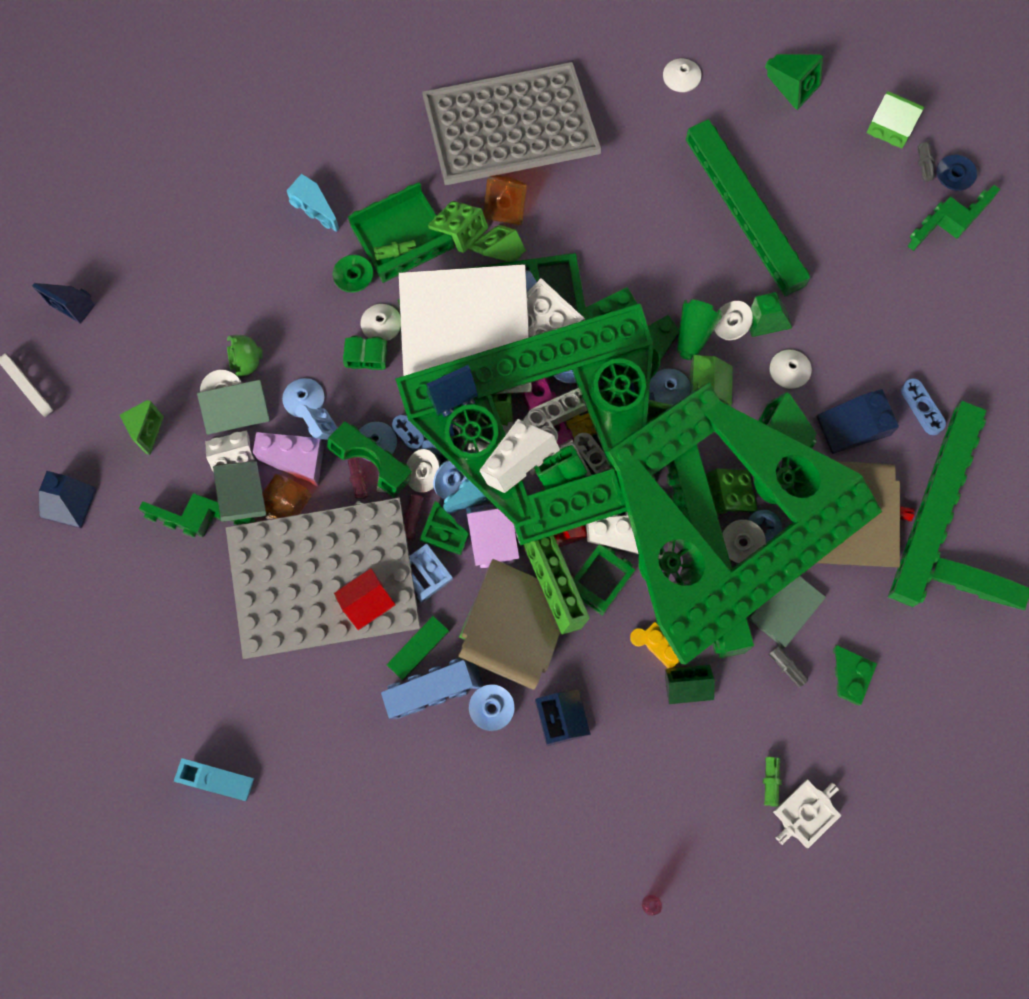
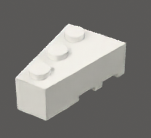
M517 419L479 471L487 485L505 493L525 478L529 470L536 465L539 467L543 463V459L552 452L555 454L560 448L553 434Z
M629 516L608 517L586 524L588 542L638 554Z

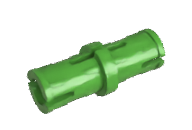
M415 241L392 242L391 245L374 247V252L378 253L375 254L376 260L389 257L397 258L415 249L413 247L416 246Z
M765 757L766 768L765 778H763V784H765L764 805L778 807L779 785H782V780L779 779L781 759Z

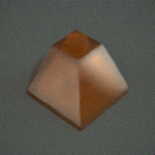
M489 176L487 178L483 213L485 219L522 225L527 184L508 176Z
M275 474L262 493L266 516L263 517L272 520L299 515L311 498L310 492L294 480Z

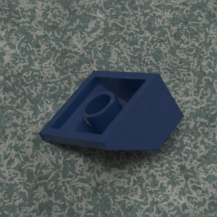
M34 283L32 285L49 306L80 324L95 306L94 302L90 299L91 295L82 288L78 290L72 286Z
M46 471L39 489V517L82 528L96 488L69 476Z

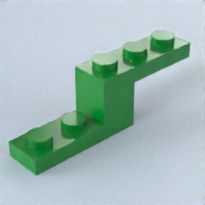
M993 185L989 191L985 189L977 198L979 202L977 204L973 202L968 208L952 197H949L945 203L941 201L934 209L935 214L933 216L929 214L922 222L923 227L921 229L917 227L909 238L912 240L907 247L915 251L937 225L958 239L991 203L1000 191V188Z
M194 493L182 516L143 501L139 507V510L145 514L144 518L152 522L160 520L164 522V526L176 530V528L183 529L184 534L193 538L196 535L204 537L213 517L221 521L218 502ZM254 517L230 520L234 522L233 525L235 526L257 522Z

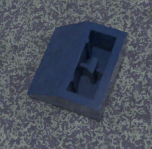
M579 690L555 693L535 699L546 746L591 735Z

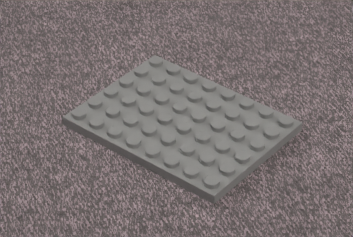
M573 62L422 92L445 185L601 154V147Z
M400 498L226 527L243 659L421 629ZM372 568L396 606L358 631L342 611L334 593Z

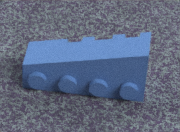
M457 658L450 661L447 667L437 666L429 669V674L424 676L417 674L409 677L408 682L404 684L397 682L387 686L388 690L381 692L389 719H399L425 710V705L427 704L430 707L445 703V697L448 696L450 699L467 695L466 690L471 688L478 690L484 686L478 666L469 661L462 660V658Z

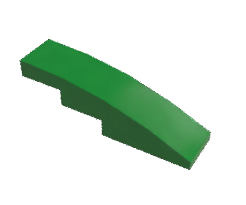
M940 557L938 559L933 574L934 581L953 585L957 590L979 595V598L1026 610L1029 600L1028 587L965 564Z

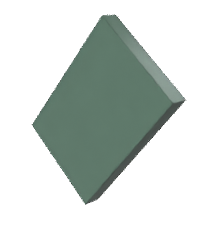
M261 380L197 393L207 435L270 421Z
M257 461L213 466L221 522L266 516Z
M799 576L760 606L749 620L785 648L826 597Z

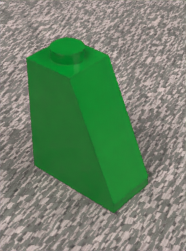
M776 292L755 297L751 306L753 323L749 329L752 337L792 328L787 309Z

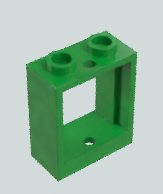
M599 544L573 578V581L582 601L603 616L634 575L635 569L632 568L633 564L624 558L621 560L615 556V552L610 547H603ZM599 555L626 573L606 601L579 583Z

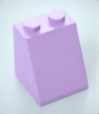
M493 504L466 508L476 566L480 565V568H487L492 559L502 561L504 564L514 563L515 559H519L515 529L510 520Z

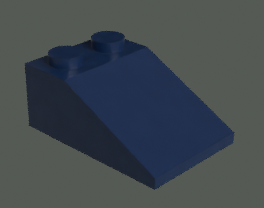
M469 365L427 383V394L437 416L443 415L444 418L450 416L455 408L475 404V399L478 398Z
M883 389L863 394L816 416L832 454L889 437L899 428Z

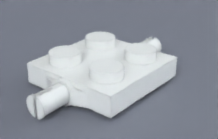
M807 779L773 811L785 827L775 837L777 841L783 845L793 836L806 848H809L841 817L830 801V798L839 791L835 787L836 785L830 783L822 792L816 789Z

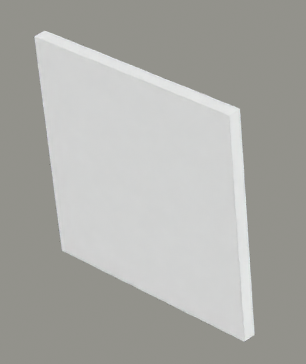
M525 265L399 273L404 376L529 338ZM531 383L496 394L532 392Z

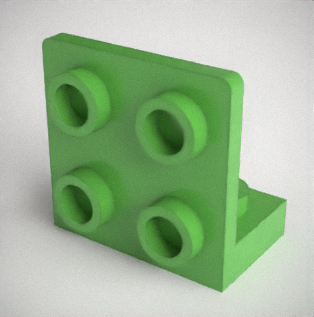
M451 201L428 224L429 229L452 235L457 250L462 253L488 229L481 208L456 201Z
M717 468L705 474L717 517L729 511H757L748 470Z

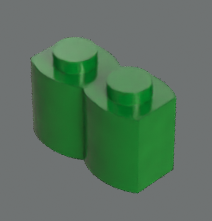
M357 335L345 338L344 367L385 370L388 352L387 340L378 336L370 339H363Z
M573 445L560 449L553 456L546 457L539 467L537 465L534 466L537 476L546 490L579 480L587 473Z

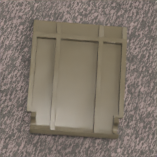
M837 461L863 476L882 512L817 563L899 568L900 481H895V464Z
M492 559L461 637L465 638L458 657L534 690L539 682L541 673H545L548 670L560 634L559 627L538 578Z

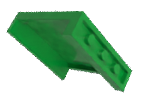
M420 182L409 185L398 193H392L387 198L379 202H373L370 206L357 210L348 216L351 229L382 283L399 276V273H405L454 249L453 237L451 235L429 229L428 224L434 219L436 214L424 196ZM415 241L416 246H413L415 249L397 258L389 257L376 260L375 254L378 253L374 252V247L391 245L392 242Z

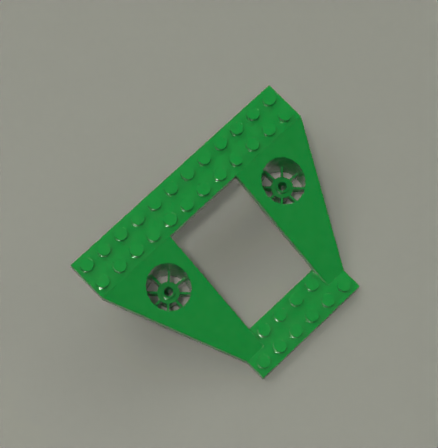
M641 304L395 378L408 421L513 523L520 546L627 511L617 472L605 452L647 424L653 341ZM469 365L478 394L475 404L455 408L452 414L445 418L443 415L437 416L427 394V383ZM572 370L610 470L528 496L522 480L505 493L487 485L479 470L506 436L491 395ZM605 370H611L613 377L608 379L600 374ZM615 370L622 371L623 374L617 376ZM599 379L607 382L606 389L599 390ZM631 383H634L635 393L629 390ZM615 384H620L621 389L618 387L616 388ZM608 391L611 395L609 401H605L600 393ZM626 393L634 397L627 406L623 397ZM619 397L622 406L611 405L613 398ZM467 414H475L478 417L475 422L469 421ZM464 415L466 423L460 425L454 422V420ZM480 416L483 419H485L489 425L480 427V425L477 423ZM453 424L461 428L460 434L450 437V425ZM470 428L475 431V435L472 437L470 434H467V430ZM491 428V440L481 436L482 430ZM461 437L465 441L461 450L453 444L452 439ZM479 439L490 443L486 449L479 452L476 444ZM466 443H473L476 453L463 452Z
M710 382L705 383L605 452L617 472L639 554V570L642 578L647 583L657 624L680 663L685 665L882 512L860 473L721 402ZM713 432L720 436L754 476V485L761 498L770 504H778L793 522L731 570L727 568L652 477L653 474ZM782 459V465L780 467L778 463ZM667 542H669V543H668V549H667V552H666V551L664 550L663 546H664ZM675 545L680 550L678 553L674 552ZM680 567H682V570L679 575L677 571L680 569ZM670 574L673 575L675 581L671 582L669 580Z

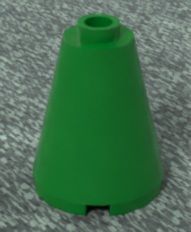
M692 299L690 303H687V300H684L677 352L680 353L681 358L692 360L694 355H699L722 319L723 312L720 309L716 312L712 310L714 306Z

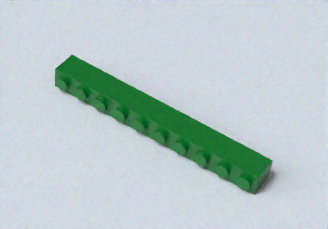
M708 119L688 128L686 142L784 297L806 287L810 279L808 269L802 265L798 253L789 245L787 236L782 234L778 228L777 221L769 214L767 205L760 200L756 188L751 186L747 174L741 170L736 157L732 156L728 150V145L719 136L716 126L712 125Z
M961 401L954 408L903 551L900 567L897 568L888 594L889 598L911 607L925 600L927 595L925 590L926 584L931 581L934 574L932 570L933 564L938 561L941 551L938 550L940 543L943 544L947 537L946 526L953 519V506L958 503L961 493H958L959 488L964 485L967 479V474H965L966 468L973 461L972 451L980 441L978 433L984 428L986 423L984 418L985 409Z

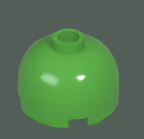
M245 335L228 336L227 341H231V346L227 347L230 369L234 370L235 368L236 373L234 374L237 377L252 374L259 366V360L263 358L261 347H257L251 337Z

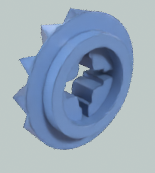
M756 511L748 519L758 526H761L765 520L766 527H769L764 534L766 543L782 531L780 519L771 511Z

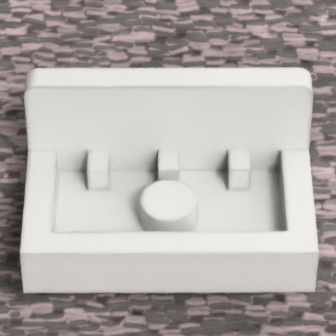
M247 430L205 441L206 458L212 471L213 466L254 461Z

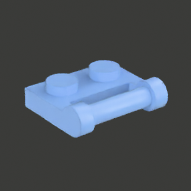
M298 405L296 407V415L304 418L309 426L308 430L314 438L328 440V437L338 428L326 409H312L306 405Z
M427 544L409 556L411 565L414 564L430 585V587L424 589L412 573L414 589L421 603L428 600L431 595L453 580L452 576Z

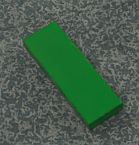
M432 616L386 665L404 681L449 633V630Z

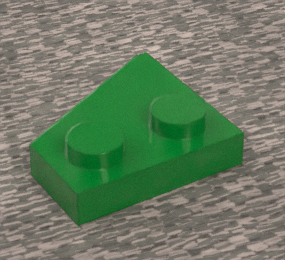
M669 315L648 326L653 341V348L659 353L660 361L679 334V329Z
M435 501L420 541L462 555L469 533Z
M836 645L833 648V654H835L837 696L860 706L877 663Z

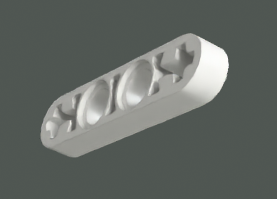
M6 353L0 356V365L44 417L52 413L54 410L15 362Z

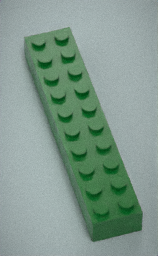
M696 444L666 465L668 469L667 482L669 486L673 487L674 494H672V500L674 504L678 506L679 510L727 568L731 570V562ZM746 618L712 644L715 654H719L720 659L745 654L754 646Z

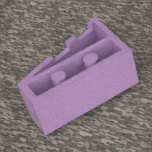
M256 432L253 454L258 461L318 486L324 445L321 439Z

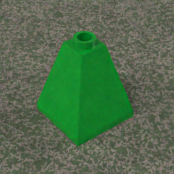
M777 54L774 58H770L765 66L767 76L795 109L798 110L821 86L823 56L818 54Z
M788 392L767 403L758 419L759 422L810 448L814 447L817 439H815L817 433Z

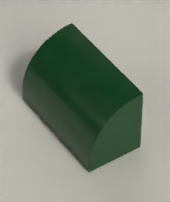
M710 665L665 669L669 704L714 700L715 678Z

